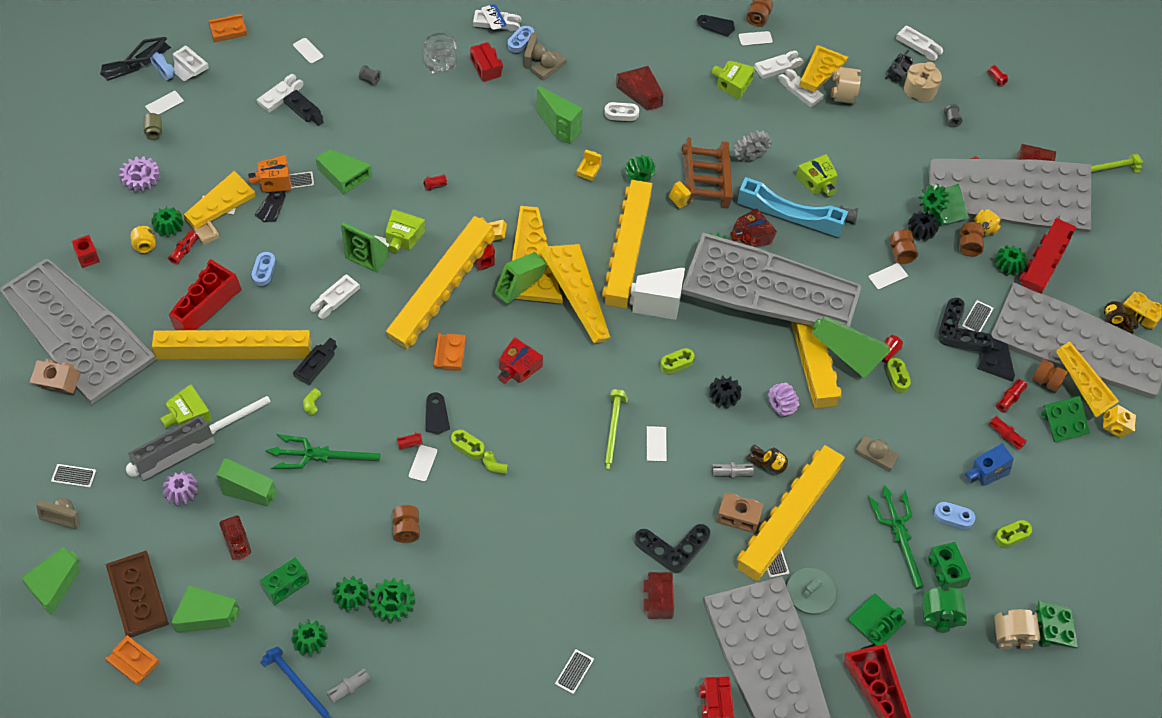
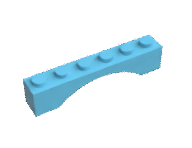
M745 177L741 185L737 204L836 237H840L848 213L846 210L831 205L811 207L793 203L776 195L762 182Z

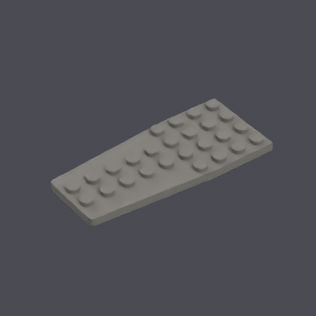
M1015 159L931 160L929 184L932 186L939 184L940 187L959 184L967 213L970 217H976L981 210L990 209L1001 218V222L1051 228L1055 218H1058L1076 226L1075 231L1090 232L1091 164Z
M702 233L681 294L737 310L810 326L818 318L822 319L826 316L850 327L861 291V285L756 247Z
M49 259L39 262L0 289L4 298L51 360L58 362L57 364H62V362L73 364V368L80 371L76 388L91 404H94L156 361L155 355L119 318Z
M1013 283L991 335L993 338L1007 343L1010 350L1040 362L1046 359L1054 363L1055 367L1065 370L1067 369L1056 350L1070 341L1104 383L1152 399L1156 397L1162 383L1161 347L1065 302Z
M782 576L704 597L703 601L721 650L752 718H830L804 629Z

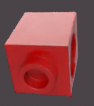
M90 235L71 241L82 268L100 262Z

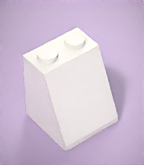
M685 268L637 276V281L632 283L630 305H633L632 313L677 320Z

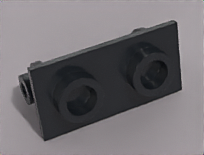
M909 50L904 54L900 53L894 61L896 63H893L888 68V75L885 79L891 77L895 83L903 79L913 64L912 57L907 56Z

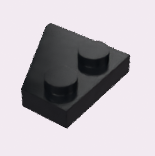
M993 338V348L988 352H983L977 369L1013 382L1015 373L1008 344Z

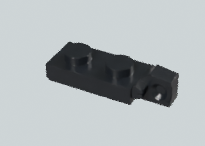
M298 90L283 98L284 104L305 122L312 120L317 126L324 123L319 108Z
M329 338L324 345H316L294 370V377L310 385L333 358L334 351L337 348L336 341Z

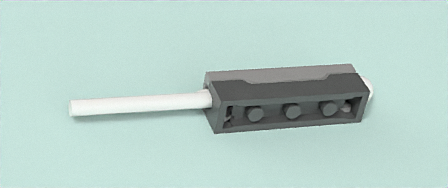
M266 396L210 426L199 415L128 453L131 462L126 466V473L131 477L139 475L144 481L162 470L170 468L177 462L215 443L212 434L217 430L271 403L269 397Z

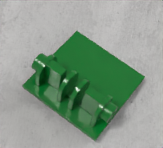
M956 184L946 187L944 192L950 193L946 197V199L950 200V203L945 202L947 209L941 208V214L934 213V217L938 219L939 226L969 218L960 185ZM932 197V201H937V197Z
M1080 396L1044 405L1045 409L1041 412L1043 419L1046 418L1049 421L1054 442L1090 434Z
M876 593L848 618V621L876 646L884 644L907 622L903 618L904 612L901 608L890 607Z
M1038 601L1035 612L1037 613L1040 632L1039 642L1042 643V646L1048 647L1053 642L1078 648L1072 609Z

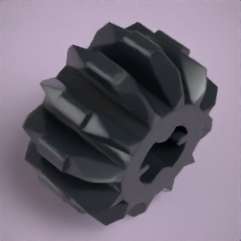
M922 211L913 213L908 221V230L912 232L913 237H918L919 241L922 238L925 241L929 238L933 239L939 229L938 219L933 214L929 215L928 211L925 213Z
M722 375L721 379L715 378L714 382L710 384L709 398H712L713 404L719 403V408L725 405L728 409L730 404L735 406L737 401L741 399L742 388L738 385V380L732 381L731 376L726 379Z

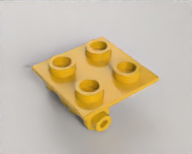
M1134 291L1124 302L1127 314H1134L1135 311L1136 317L1138 314H1141L1138 323L1145 317L1141 325L1148 329H1154L1157 322L1162 318V305L1147 299V296L1143 293Z

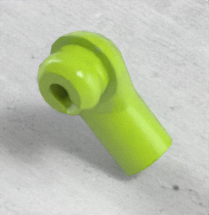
M316 388L303 400L304 411L308 412L309 415H314L318 411L314 404L321 396V392Z
M486 451L482 458L486 468L490 472L507 474L508 464L497 463L494 458L495 454L492 451Z

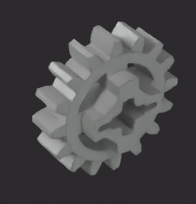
M757 130L755 133L750 132L748 136L744 135L743 139L738 140L739 144L734 145L735 149L733 150L738 160L741 159L744 162L747 159L749 162L767 153V149L771 148L770 144H772V141L767 132L761 131L759 133Z

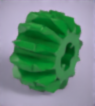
M636 156L634 159L630 158V162L626 163L625 172L630 180L645 182L646 180H651V177L655 175V164L650 156Z
M929 184L927 185L928 190L922 189L924 196L919 195V198L923 199L919 205L925 206L924 212L929 211L933 215L935 212L941 214V208L947 209L945 202L950 203V200L946 199L950 193L944 192L946 189L944 186L940 187L939 184L932 186ZM932 197H937V201H932Z
M166 206L163 210L159 208L158 212H153V218H151L154 231L159 233L161 237L166 234L169 238L170 234L176 235V231H182L184 221L180 211H176L174 207L169 209Z
M1006 245L1004 248H1000L995 256L996 268H1001V273L1007 272V275L1012 273L1016 276L1026 266V253L1021 252V248L1016 249L1014 245L1011 248Z
M353 575L350 580L344 577L343 583L337 582V588L333 589L334 602L338 604L341 610L346 607L348 612L351 611V608H355L358 611V605L365 606V600L369 598L368 586L363 584L361 578L355 580Z
M307 619L305 625L299 622V629H293L294 636L291 637L295 651L300 650L302 656L309 652V656L312 657L314 651L320 654V647H326L327 645L325 640L328 639V633L325 632V626H319L317 620L311 624L310 620Z

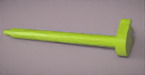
M1132 154L1130 159L1091 166V172L1131 165L1134 173H1140L1142 168L1140 163H1143V160L1138 154Z
M619 389L612 390L610 395V402L614 401L605 460L606 470H610V465H612L621 401L624 403L628 402L626 392Z

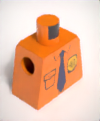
M286 155L258 162L259 172L248 173L250 184L261 183L262 191L264 192L292 190Z

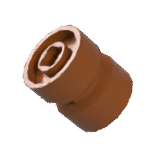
M753 0L746 16L747 21L753 26H764L772 11L773 1Z
M968 222L961 226L960 252L963 255L973 257L983 253L984 227L981 224Z
M899 230L892 233L889 241L895 261L898 264H907L916 260L918 252L914 244L912 232L909 230Z
M1043 359L1032 380L1040 385L1046 383L1049 390L1057 393L1068 371L1060 367L1055 369L1054 363Z
M402 505L394 508L392 511V522L394 524L393 539L401 543L417 541L420 537L418 508L411 505Z

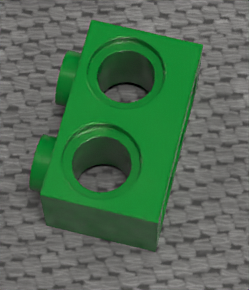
M956 542L932 547L928 556V562L930 567L934 568L936 581L943 591H949V588L959 589L967 587L971 576ZM948 574L953 575L955 578L949 577Z
M296 557L260 580L263 592L274 606L310 583L307 571Z

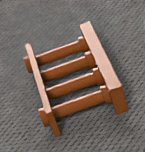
M688 137L681 149V154L684 155L685 187L691 192L687 204L691 203L693 195L718 198V200H721V208L728 209L733 198L729 142H721L720 147L716 150L692 147L691 138ZM692 154L713 156L718 159V163L693 161ZM693 168L716 170L719 176L693 174ZM694 182L717 184V186H720V190L694 188Z

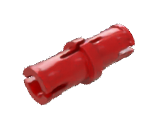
M189 230L183 240L176 244V248L169 255L168 260L178 265L184 255L191 251L192 245L199 238L198 234ZM187 243V245L185 246V248L180 252V250L182 249V247Z
M1017 379L1014 385L1004 392L1003 398L996 404L997 409L1000 412L1006 413L1010 406L1019 400V396L1027 388V383L1022 379Z
M995 416L991 420L992 422L988 424L1002 435L1001 438L1003 440H1008L1018 450L1027 443V440L1014 431V427H1009L998 416Z

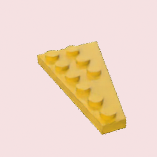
M520 206L512 261L533 252L544 259L540 250L548 245L539 208ZM548 264L542 278L515 299L562 304L563 299L560 294L558 281Z
M580 244L543 247L540 250L542 256L594 343L606 342L610 338V334Z

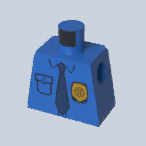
M1001 443L974 460L973 469L966 472L965 476L971 484L979 480L983 486H986L1010 475L1014 458L1005 445Z

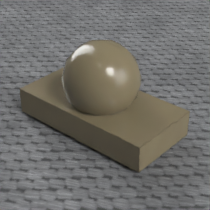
M532 32L524 54L525 69H530L533 59L539 61L543 53L547 52L544 45L538 44V33Z
M555 50L553 52H545L541 56V61L531 67V72L544 81L565 65L567 59Z
M864 436L855 451L859 456L889 472L900 455L889 449L888 444L884 440H873L867 436Z
M59 498L53 504L39 500L36 505L38 517L41 520L76 530L80 525L78 511L73 510V504L67 498Z

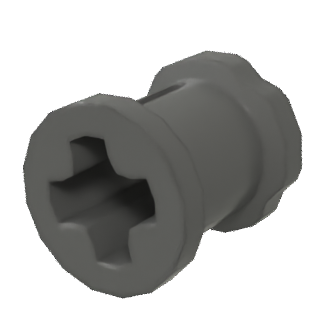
M363 65L359 72V79H365L372 82L373 85H377L381 79V71H375L367 65Z
M951 104L944 108V114L947 116V125L949 127H957L962 123V117L958 113L959 106L956 104Z
M840 205V209L848 211L846 221L856 224L858 208L849 209Z

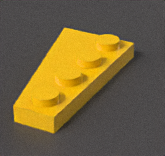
M817 45L799 86L815 92L834 74V70H838L839 67H842L847 62L848 57Z
M233 171L184 213V219L195 230L207 224L208 221L211 222L256 197L255 191Z
M1070 341L1056 350L1096 418L1119 402Z

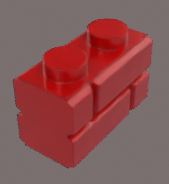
M488 42L470 48V59L483 82L502 76L501 69H503V63L501 59H497L495 48H491Z
M730 677L704 678L703 685L699 686L700 698H704L705 706L701 707L702 718H735Z

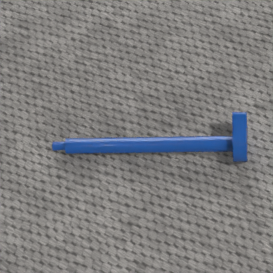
M277 646L267 650L268 654L262 657L263 660L260 663L266 667L276 662L323 718H331L325 707L282 659L283 651L280 647Z

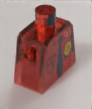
M756 208L737 219L730 236L733 241L740 240L745 245L758 247L772 244L777 231Z

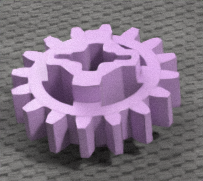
M145 156L141 159L135 157L134 161L128 159L129 163H123L124 168H120L121 174L119 176L123 186H127L128 190L134 188L135 192L138 189H141L143 192L145 187L151 189V184L156 185V180L160 179L157 163L152 162L151 158L146 160Z

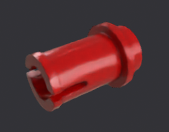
M996 65L989 68L988 74L996 80L997 85L1004 86L1008 82V75L1003 74Z
M445 174L431 178L428 176L423 180L426 190L429 189L431 191L433 188L446 186L447 178Z
M414 432L413 435L397 437L400 450L413 446L420 447L419 445L423 444L421 433Z

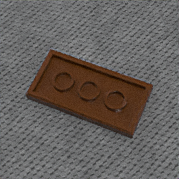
M147 550L105 564L126 636L128 635L132 638L169 625Z

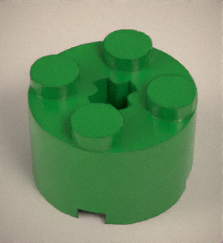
M941 587L928 590L923 594L924 625L936 628L940 633H946L950 631V628L967 624L965 599L962 591L956 588L942 591Z

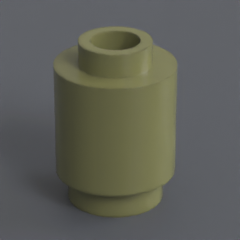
M156 113L146 114L143 118L144 134L148 139H158L162 134V118Z

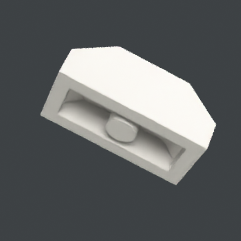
M186 45L172 54L174 74L183 81L209 68L208 63Z

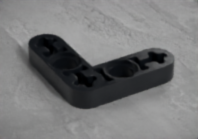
M960 298L950 299L939 328L940 343L981 352L990 351L993 348V336L984 332L959 328L964 314L965 303ZM958 306L956 312H953V308ZM955 319L957 322L950 324L947 320ZM947 330H950V335L944 337L947 334ZM964 336H968L971 338V340L964 342L961 340V338Z
M704 524L694 526L676 548H673L650 530L640 529L635 534V545L669 571L681 573L709 541L710 529ZM704 532V536H700L698 538V541L696 542L695 539L697 538V534ZM646 536L647 541L644 540L643 542H641L640 538H644ZM689 544L695 550L688 553L684 551L683 546ZM657 547H662L666 553L658 555L654 550ZM680 555H681L682 558H681V560H680V565H679V564L673 565V561L676 562V561L680 558Z

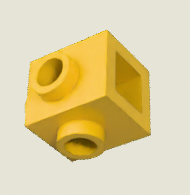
M1119 405L1104 412L1103 429L1119 438L1135 431V414Z

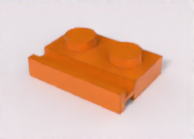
M242 14L209 20L214 42L248 36Z
M438 333L433 364L434 369L438 367L443 370L462 371L466 335H442Z
M128 635L105 658L107 663L137 686L160 663L159 659Z

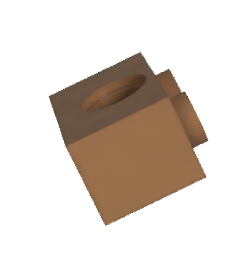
M46 359L45 362L36 361L30 383L43 389L74 394L80 371L74 369L73 364L67 362L57 364L58 362Z
M724 493L716 523L756 534L764 504L754 499L739 497L736 494ZM737 510H742L745 513H739Z

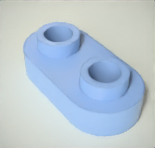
M530 26L520 27L508 39V49L514 53L523 51L527 47L532 32L534 33V29Z
M155 52L150 58L154 67L165 80L173 78L175 71L172 65L166 63L162 54Z
M263 252L256 258L251 275L253 283L257 286H265L271 281L276 266L275 256L272 253Z
M948 502L939 503L934 510V517L937 521L966 530L971 528L975 522V514L970 509Z

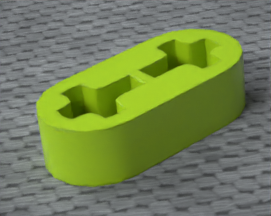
M684 348L665 355L661 359L660 369L665 374H673L693 365L695 354L691 349Z
M890 359L886 372L892 388L898 393H905L911 384L906 366L901 359Z
M456 430L452 433L451 444L456 450L473 460H479L484 456L485 446L480 440L464 430ZM456 438H458V439L463 438V439H464V442L461 441V440H460L459 442H457V439H456ZM472 448H479V451L472 452Z
M1020 520L1002 527L995 536V542L1001 548H1009L1023 542L1032 533V526L1029 522ZM1019 528H1020L1021 530H1024V529L1026 530L1025 533H1024L1023 531L1016 533ZM1002 535H1003L1004 537H1007V536L1011 535V536L1009 537L1008 541H1007L1006 538H1004V539L1001 538Z

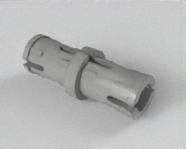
M730 462V464H713V477L730 476L735 478V476H753V463L735 464V462Z
M363 668L350 678H344L342 683L326 693L334 704L349 693L351 695L355 693V689L371 679Z

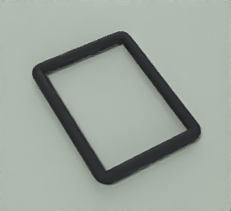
M167 37L144 39L124 62L148 61L167 40ZM160 41L147 57L131 59L146 42Z

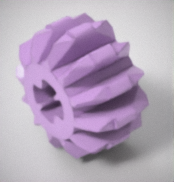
M785 382L770 388L768 393L769 402L772 405L771 407L774 408L775 413H778L780 416H786L797 410L799 406L797 400L799 397L796 396V391L793 390L791 385L789 386Z
M182 471L178 475L174 472V476H167V482L163 483L164 497L168 499L170 504L175 502L179 506L183 502L187 505V500L194 501V495L198 494L197 480L193 478L191 473L186 475Z

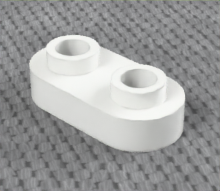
M611 102L605 106L604 114L610 120L634 121L639 117V107L632 103Z

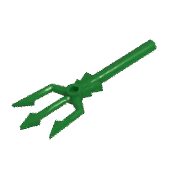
M281 434L276 435L286 443L289 441L303 442L305 450H283L279 447L265 450V452L276 457L280 454L304 456L300 464H285L283 461L271 469H303L309 460H321L327 463L329 458L380 461V453L330 451L329 446L313 448L307 438Z
M884 485L882 497L887 500L893 520L883 519L878 509L879 503L869 495L867 497L879 523L892 527L893 535H895L894 543H900L915 588L922 589L924 585L908 543L912 537L904 526L913 517L906 489L901 502L905 505L907 515L899 518L891 499L892 493Z

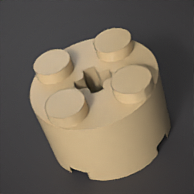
M932 62L911 65L904 85L906 95L911 99L912 97L916 98L918 102L933 100L942 80L941 72Z
M844 67L834 70L833 81H835V87L831 88L830 98H834L836 102L855 104L857 100L853 99L854 96H858L861 76H857V73H861V70Z
M1018 609L1009 610L1008 615L1002 616V612L994 616L996 639L1000 649L1006 650L1011 649L1012 646H1020V649L1027 650L1032 649L1033 644L1040 641L1036 612L1032 615L1031 610Z

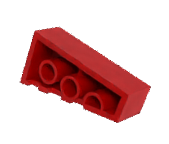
M1055 218L1048 234H1044L1040 241L1041 247L1037 246L1033 254L1034 260L1030 259L1026 267L1028 271H1024L1019 279L1022 282V286L1037 293H1043L1067 249L1076 226Z
M210 259L207 262L206 269L201 270L198 274L197 281L189 286L188 293L180 298L169 313L174 329L177 331L197 330L242 290L237 275Z
M887 644L845 653V666L878 718H911Z

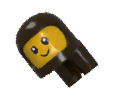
M1111 301L1106 304L1104 308L1105 322L1114 326L1121 325L1125 331L1133 334V330L1139 327L1136 316L1134 314L1128 315L1125 306L1119 301Z
M753 445L750 449L752 453H749L746 458L756 467H764L773 474L783 473L788 466L787 457L775 447L764 451L760 447Z

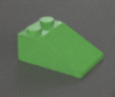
M538 86V114L556 138L571 144L582 132L583 108Z
M342 222L341 230L345 258L377 273L389 258L388 247L376 237Z

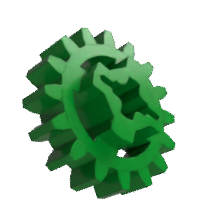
M392 578V582L384 579L383 585L377 583V590L372 589L373 596L369 597L370 603H372L370 608L371 611H374L375 617L381 615V621L384 622L387 618L390 624L393 623V619L401 622L402 616L408 618L407 611L413 612V605L416 604L414 590H410V584L408 583L404 586L403 579L396 582L395 578ZM404 597L407 598L405 605H403Z

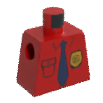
M514 337L499 359V369L502 371L498 375L499 380L506 384L512 378L518 383H522L543 367V355Z

